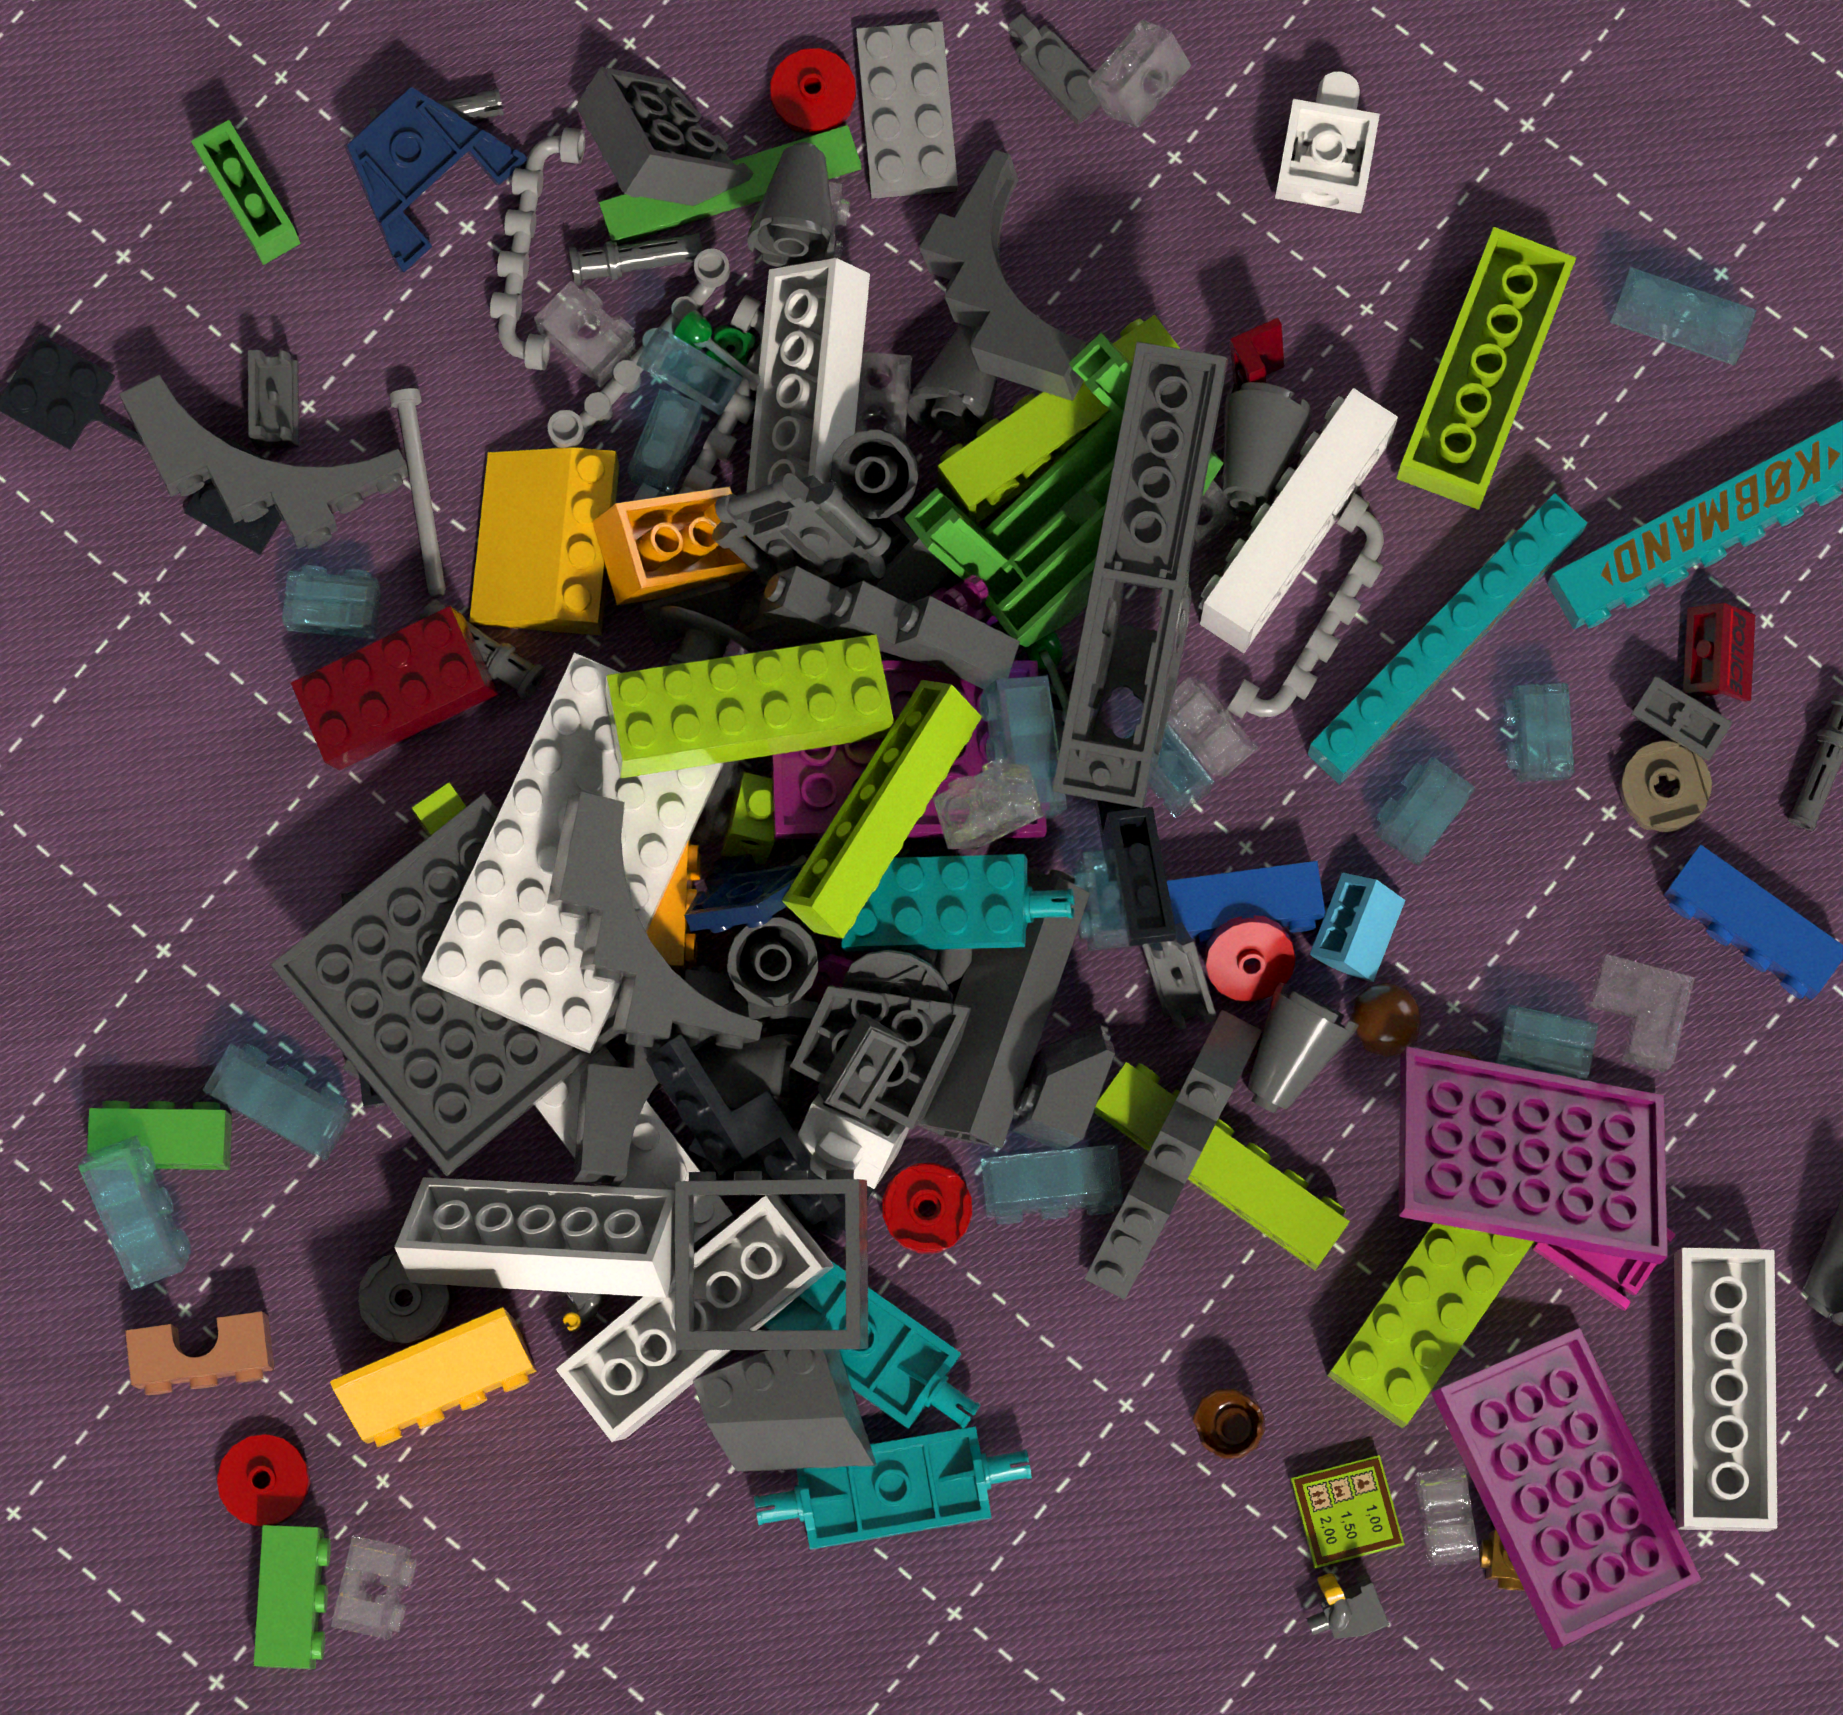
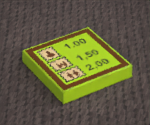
M1380 1455L1290 1479L1314 1569L1405 1545Z

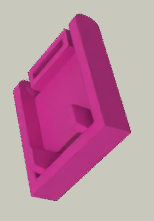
M1667 1228V1243H1671L1675 1233ZM1537 1242L1533 1248V1251L1624 1311L1631 1302L1616 1291L1618 1287L1634 1296L1637 1295L1656 1266L1655 1263Z

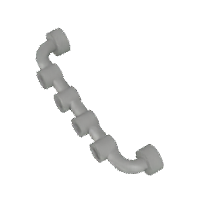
M565 127L562 136H549L539 141L530 151L526 168H515L512 176V193L521 195L519 209H508L506 213L505 234L514 236L511 251L501 250L498 257V276L507 278L504 293L494 292L492 295L490 315L491 318L499 319V340L503 348L512 356L524 359L527 369L545 371L550 356V339L548 335L529 334L527 341L524 342L517 338L515 333L516 323L520 319L522 311L521 294L523 283L529 271L528 254L530 242L536 230V207L538 197L541 196L543 189V167L545 160L554 153H560L562 162L581 164L585 151L584 129Z
M706 249L697 255L694 261V271L699 283L687 296L678 297L673 302L671 307L672 313L658 328L649 329L644 334L642 339L643 345L630 360H623L615 366L613 371L614 377L601 392L592 393L586 398L584 403L585 409L580 415L570 410H561L552 415L548 422V433L554 445L559 448L576 447L594 425H603L609 422L613 414L612 405L623 393L635 392L640 387L642 381L641 372L652 360L661 361L669 355V341L674 337V332L682 319L694 310L698 312V309L711 296L715 288L723 285L729 278V261L722 251Z
M746 294L738 306L730 326L744 333H747L751 327L759 332L761 337L760 344L746 366L752 373L759 374L764 314L759 311L762 302ZM742 376L736 389L729 397L722 415L709 434L679 494L713 489L717 477L710 474L714 464L717 459L725 463L728 461L738 439L730 436L738 421L747 425L755 411L756 400L751 398L754 390L751 389L749 381ZM643 483L633 501L656 498L660 491Z
M1354 493L1336 523L1351 533L1356 525L1360 527L1366 534L1365 546L1350 568L1345 580L1327 607L1322 619L1307 641L1276 696L1270 700L1258 698L1256 695L1260 688L1244 679L1226 710L1241 719L1246 711L1259 717H1274L1285 712L1296 696L1303 700L1306 699L1318 677L1310 673L1318 659L1327 663L1340 641L1332 636L1340 621L1346 625L1350 624L1362 604L1355 599L1357 592L1362 584L1371 588L1383 568V565L1376 561L1384 544L1383 530L1378 520L1366 511L1370 502Z

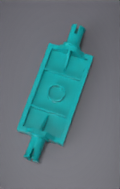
M1025 854L894 858L880 879L878 887L872 892L858 914L855 924L842 939V948L845 952L1025 947L1026 928L1028 923H1033L1034 918L1074 917L1075 909L1071 908L1072 905H1075L1073 889L1033 891V888L1028 886V859Z
M832 1262L834 1267L765 1323L763 1327L768 1330H846V1271ZM868 1287V1348L839 1349L852 1390L908 1430L924 1407L929 1408L931 1405L965 1429L971 1421V1417L958 1409L957 1406L962 1407L974 1416L981 1404L973 1401L947 1382L949 1380L947 1375L962 1355L961 1352Z
M975 1426L870 1444L877 1466L798 1468L796 1470L799 1485H794L795 1490L764 1496L757 1495L754 1496L756 1509L775 1507L772 1510L756 1512L759 1526L765 1523L799 1518L800 1522L805 1521L809 1549L814 1550L992 1519L987 1490L991 1489V1484L1025 1478L1032 1479L1030 1465L1010 1467L1011 1465L1029 1462L1027 1449L986 1457L985 1453L980 1452Z

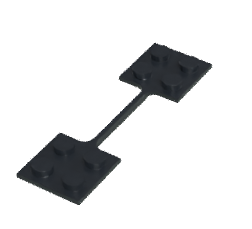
M39 334L1 395L0 412L70 451L86 425L94 421H99L144 446L136 432L108 418L100 411L101 400L114 381L115 375ZM228 439L226 442L234 448L260 459L268 460L231 439ZM211 478L204 481V486L195 493L184 514L261 556L282 521L275 505L267 507L268 512L254 521L244 522V520L234 523Z

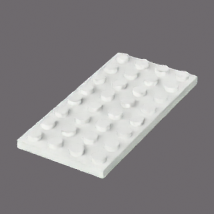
M574 653L422 979L424 982L591 1054L621 989L623 978L621 977L620 983L604 982L592 978L594 971L580 968L590 918L589 913L587 919L572 918L560 914L559 906L547 904L568 796L582 791L625 802L621 833L624 874L634 909L647 932L724 763L620 779L605 698L606 675L620 672Z

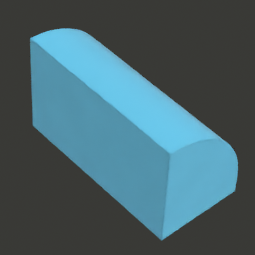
M1342 873L1310 955L1338 971L1374 982L1405 899L1376 879Z

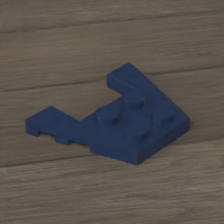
M412 87L406 88L344 145L394 263L400 272H405L433 247L403 211L468 152L495 185H500L514 172L515 168H519L528 159L520 151L509 147L496 139L495 136L483 129L477 128L459 117L458 114Z
M751 854L719 858L714 864L716 876L714 873H711L705 879L706 893L704 890L699 891L684 915L690 931L710 929L712 933H718L734 925L746 924L748 928H755L766 924L773 918L772 915L786 907L782 900L805 863L757 871Z

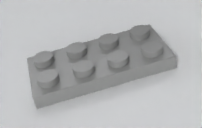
M943 21L857 28L871 199L958 191Z

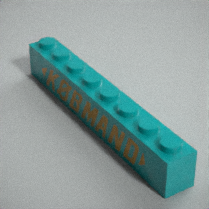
M1843 420L1552 573L1547 585L1573 630L1585 623L1588 629L1603 623L1612 616L1610 610L1624 603L1627 608H1631L1650 596L1648 590L1661 583L1666 588L1671 587L1689 575L1687 569L1701 562L1704 567L1711 566L1728 554L1725 549L1738 542L1743 547H1746L1766 535L1764 529L1772 524L1779 522L1781 527L1786 526L1804 515L1803 508L1816 501L1819 506H1823L1842 495Z
M1554 493L1311 743L1307 755L1340 785L1581 537L1588 522Z

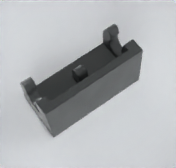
M248 350L249 437L256 449L299 447V363L297 360H293L287 351L280 350L279 357H266L265 353L261 350Z
M1657 676L1654 677L1631 714L1707 761L1711 759L1733 723Z
M1181 922L1175 924L1177 933L1175 941L1144 944L1142 948L1164 1017H1170L1176 1028L1185 1029V1018L1198 1015L1199 1019L1205 1024L1217 1020L1194 941Z

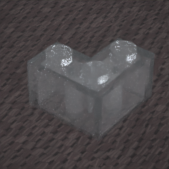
M1608 954L1603 957L1598 966L1589 1007L1632 1018L1622 1061L1665 1073L1674 1064L1695 977Z

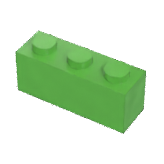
M230 120L191 141L199 160L263 265L301 244L294 226Z
M103 1101L102 1108H89L87 1163L94 1168L230 1170L232 1116L226 1110H220V1104L215 1102H194L193 1109H175V1103L152 1101L148 1102L147 1109H130L129 1102Z
M263 1525L254 1666L316 1669V1659L323 1660L325 1632L318 1631L319 1613H326L328 1586L321 1585L322 1566H329L331 1541L330 1538H324V1530L319 1527Z

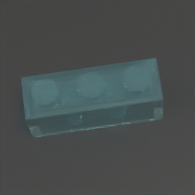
M1630 267L1610 323L1735 365L1743 351L1757 310Z
M1048 676L996 679L983 690L980 698V713L982 719L988 722L990 736L986 743V755L989 764L994 765L996 778L992 790L994 806L997 810H1000L1002 822L1054 818L1067 809L1065 794L1052 791L1059 749Z
M230 1043L203 1091L214 1100L326 1162L353 1117L350 1111L344 1107L347 1099L326 1087H323L320 1093L305 1085L308 1077L287 1065H284L281 1071L266 1063L270 1057L269 1055L248 1043L245 1044L243 1049Z
M136 1135L86 1154L78 1168L131 1290L182 1272L190 1259L188 1256L191 1254L190 1242L185 1231L182 1228L177 1230L171 1216V1213L174 1211L173 1203L168 1191L164 1187L159 1188L153 1172L156 1171V1166L147 1146L141 1147Z
M1117 1144L981 1158L986 1218L996 1217V1224L1019 1223L1024 1221L1023 1214L1041 1213L1043 1220L1060 1219L1069 1216L1068 1210L1081 1208L1087 1209V1215L1107 1214L1114 1212V1205L1122 1204L1123 1201Z

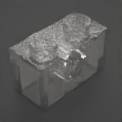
M353 1535L331 1627L391 1640L393 1631L400 1632L406 1610V1605L399 1604L403 1585L411 1586L416 1569V1559L410 1558L412 1549ZM377 1576H381L380 1584L387 1587V1592L385 1595H377L374 1603L371 1602L372 1594L366 1592L365 1587L367 1583H375Z

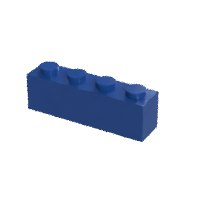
M1701 844L1663 895L1670 900L1669 906L1673 911L1688 920H1691L1692 917L1699 920L1708 927L1706 933L1711 938L1724 946H1728L1731 943L1745 953L1743 959L1750 966L1760 972H1766L1768 969L1782 979L1780 985L1788 993L1799 999H1803L1806 996L1812 1000L1817 996L1843 960V945Z
M1318 861L1167 881L1174 923L1182 922L1192 939L1200 938V944H1207L1218 927L1228 920L1242 916V919L1254 918L1253 915L1265 916L1279 923L1282 927L1289 926L1290 932L1313 930L1316 928V922H1322L1325 916Z

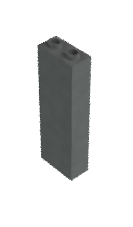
M1027 867L1028 886H1031L1033 891L1073 889L1075 905L1071 906V908L1075 909L1073 918H1034L1033 923H1028L1026 928L1025 947L975 948L972 950V962L964 973L954 1002L957 1005L970 1006L969 1017L959 1046L924 1119L918 1126L943 1138L997 1148L1003 1147L1090 892L1074 884L1076 878L1070 874L1051 869L1049 875H1046L1039 870Z

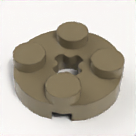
M1672 741L1654 742L1639 749L1625 766L1620 781L1621 799L1629 815L1635 819L1641 828L1659 832L1678 831L1691 825L1706 808L1712 791L1711 775L1704 760L1694 752H1690L1687 748L1680 747L1679 743ZM1665 775L1668 782L1675 781L1678 788L1671 792L1672 797L1665 798L1662 793H1656L1654 787L1659 783V776Z

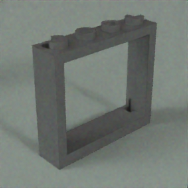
M826 1170V1179L808 1180V1171H780V1180H762V1171H735L734 1181H716V1172H689V1181H675L676 1350L867 1349V1180L854 1179V1170ZM845 1194L846 1330L694 1331L695 1195Z

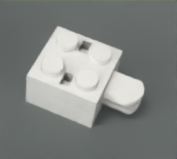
M1332 72L1325 75L1319 84L1316 102L1293 99L1275 199L1361 213L1366 195L1380 114L1357 110L1360 89L1357 80L1350 74ZM1292 154L1295 155L1294 161H1291ZM1358 166H1361L1360 172H1357Z
M819 1093L812 1102L797 1137L811 1157L810 1169L816 1175L826 1179V1170H854V1179L867 1180V1186L875 1189L899 1154L910 1128L871 1108L864 1119L858 1118L826 1104Z

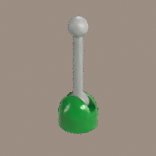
M696 310L687 314L677 326L674 338L689 349L700 350L707 347L749 381L751 389L757 391V386L760 383L758 373H752L711 340L712 327L704 316Z
M1052 632L1024 648L1030 661H1038V669L1048 670L1063 708L1061 717L1065 722L1069 699L1055 666L1060 663L1063 651L1058 635Z

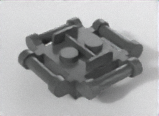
M786 473L776 477L770 485L739 496L734 494L726 495L717 499L715 504L716 513L721 522L713 530L712 539L724 549L729 548L761 577L760 582L765 587L775 574L795 566L839 588L863 579L868 582L884 577L886 572L885 562L880 555L888 549L891 543V538L879 527L873 528L842 499L843 493L831 482L822 484L814 475L799 480L792 473ZM747 535V536H748L754 543H756L766 554H768L776 563H773V564H772L763 554H761V553H760L752 544H750L743 536ZM851 559L855 562V564L842 568L843 562Z

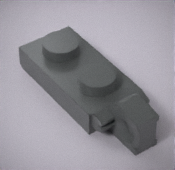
M1022 13L1009 24V34L1020 45L1015 49V53L1021 59L1020 65L1077 125L1110 99L1111 92L1067 45L1045 25L1037 30Z

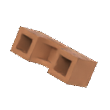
M260 1311L218 1317L217 1342L209 1353L201 1357H188L184 1354L180 1346L178 1328L172 1324L125 1330L131 1385L138 1389L144 1388L145 1395H159L173 1392L172 1384L190 1382L191 1389H201L217 1386V1378L235 1376L238 1383L264 1379L263 1372L275 1370L269 1316Z

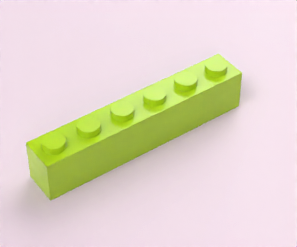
M921 680L784 896L782 902L814 933L842 939L845 937L848 930L855 924L857 916L868 898L878 887L880 879L890 863L902 849L905 839L917 820L924 814L926 806L937 788L947 777L949 769L959 753L971 739L972 733L982 716L952 684Z
M1126 1062L1096 1103L1094 1113L1149 1152L1180 1091L1175 1089L1172 1094L1157 1084L1160 1077L1148 1067L1138 1063L1134 1068ZM1218 1118L1187 1180L1316 1271L1350 1222L1343 1217L1346 1210L1327 1196H1323L1319 1200L1306 1190L1309 1184L1293 1171L1286 1169L1284 1173H1281L1269 1164V1161L1272 1159L1271 1156L1257 1145L1249 1142L1245 1147L1232 1138L1234 1130Z

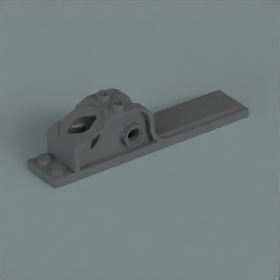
M1137 342L1053 792L1144 808L1151 767H1157L1186 639L1191 605V589L1189 588L1191 555L1228 364L1227 357ZM1124 583L1162 590L1159 607L1162 610L1158 631L1119 624ZM1121 686L1129 688L1133 692V696L1137 697L1144 705L1140 724L1136 725L1134 734L1125 739L1117 737L1113 729L1108 727L1101 717V708L1104 702L1111 697L1114 689Z

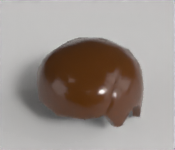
M1386 982L1368 986L1356 997L1352 1007L1353 1013L1351 1018L1359 1024L1355 1032L1366 1050L1389 1057L1402 1053L1406 1046L1411 1047L1417 1041L1421 1026V1015L1416 1000L1407 989Z
M1240 1389L1214 1390L1201 1398L1193 1414V1423L1196 1426L1200 1443L1209 1452H1213L1216 1456L1223 1459L1243 1458L1257 1449L1266 1429L1265 1417L1261 1406L1255 1398Z

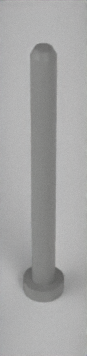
M401 389L390 393L391 407L398 408L427 588L429 594L436 598L443 596L446 588L416 405L422 402L419 389Z

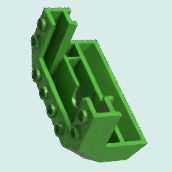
M1102 333L1093 339L1068 364L1085 381V385L1111 411L995 521L983 530L937 488L904 518L925 547L963 581L971 575H976L982 579L988 591L985 602L986 606L1010 637L1020 641L1019 644L1024 647L1030 646L1071 622L1088 604L1133 365ZM1212 449L1203 495L1223 465L1221 459Z

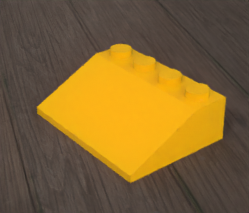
M569 447L488 452L469 623L480 626L602 636L608 573L592 521L616 504L620 466L616 451Z
M502 1307L331 1380L330 1383L362 1441L367 1444L375 1441L376 1446L381 1447L403 1437L400 1430L415 1423L418 1424L419 1429L442 1421L445 1419L443 1411L460 1405L462 1411L484 1403L487 1401L485 1393L502 1387L504 1392L520 1388L530 1382L527 1375L537 1371L517 1322Z

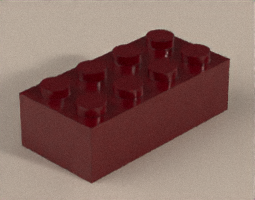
M451 606L291 682L324 762L339 771L498 695L464 615Z

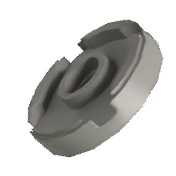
M391 1254L382 1257L369 1267L360 1282L358 1302L361 1317L373 1333L388 1342L410 1344L425 1340L439 1329L448 1314L450 1292L448 1285L410 1283L398 1254ZM403 1291H409L413 1295V1301L407 1307H401L397 1303V1297Z

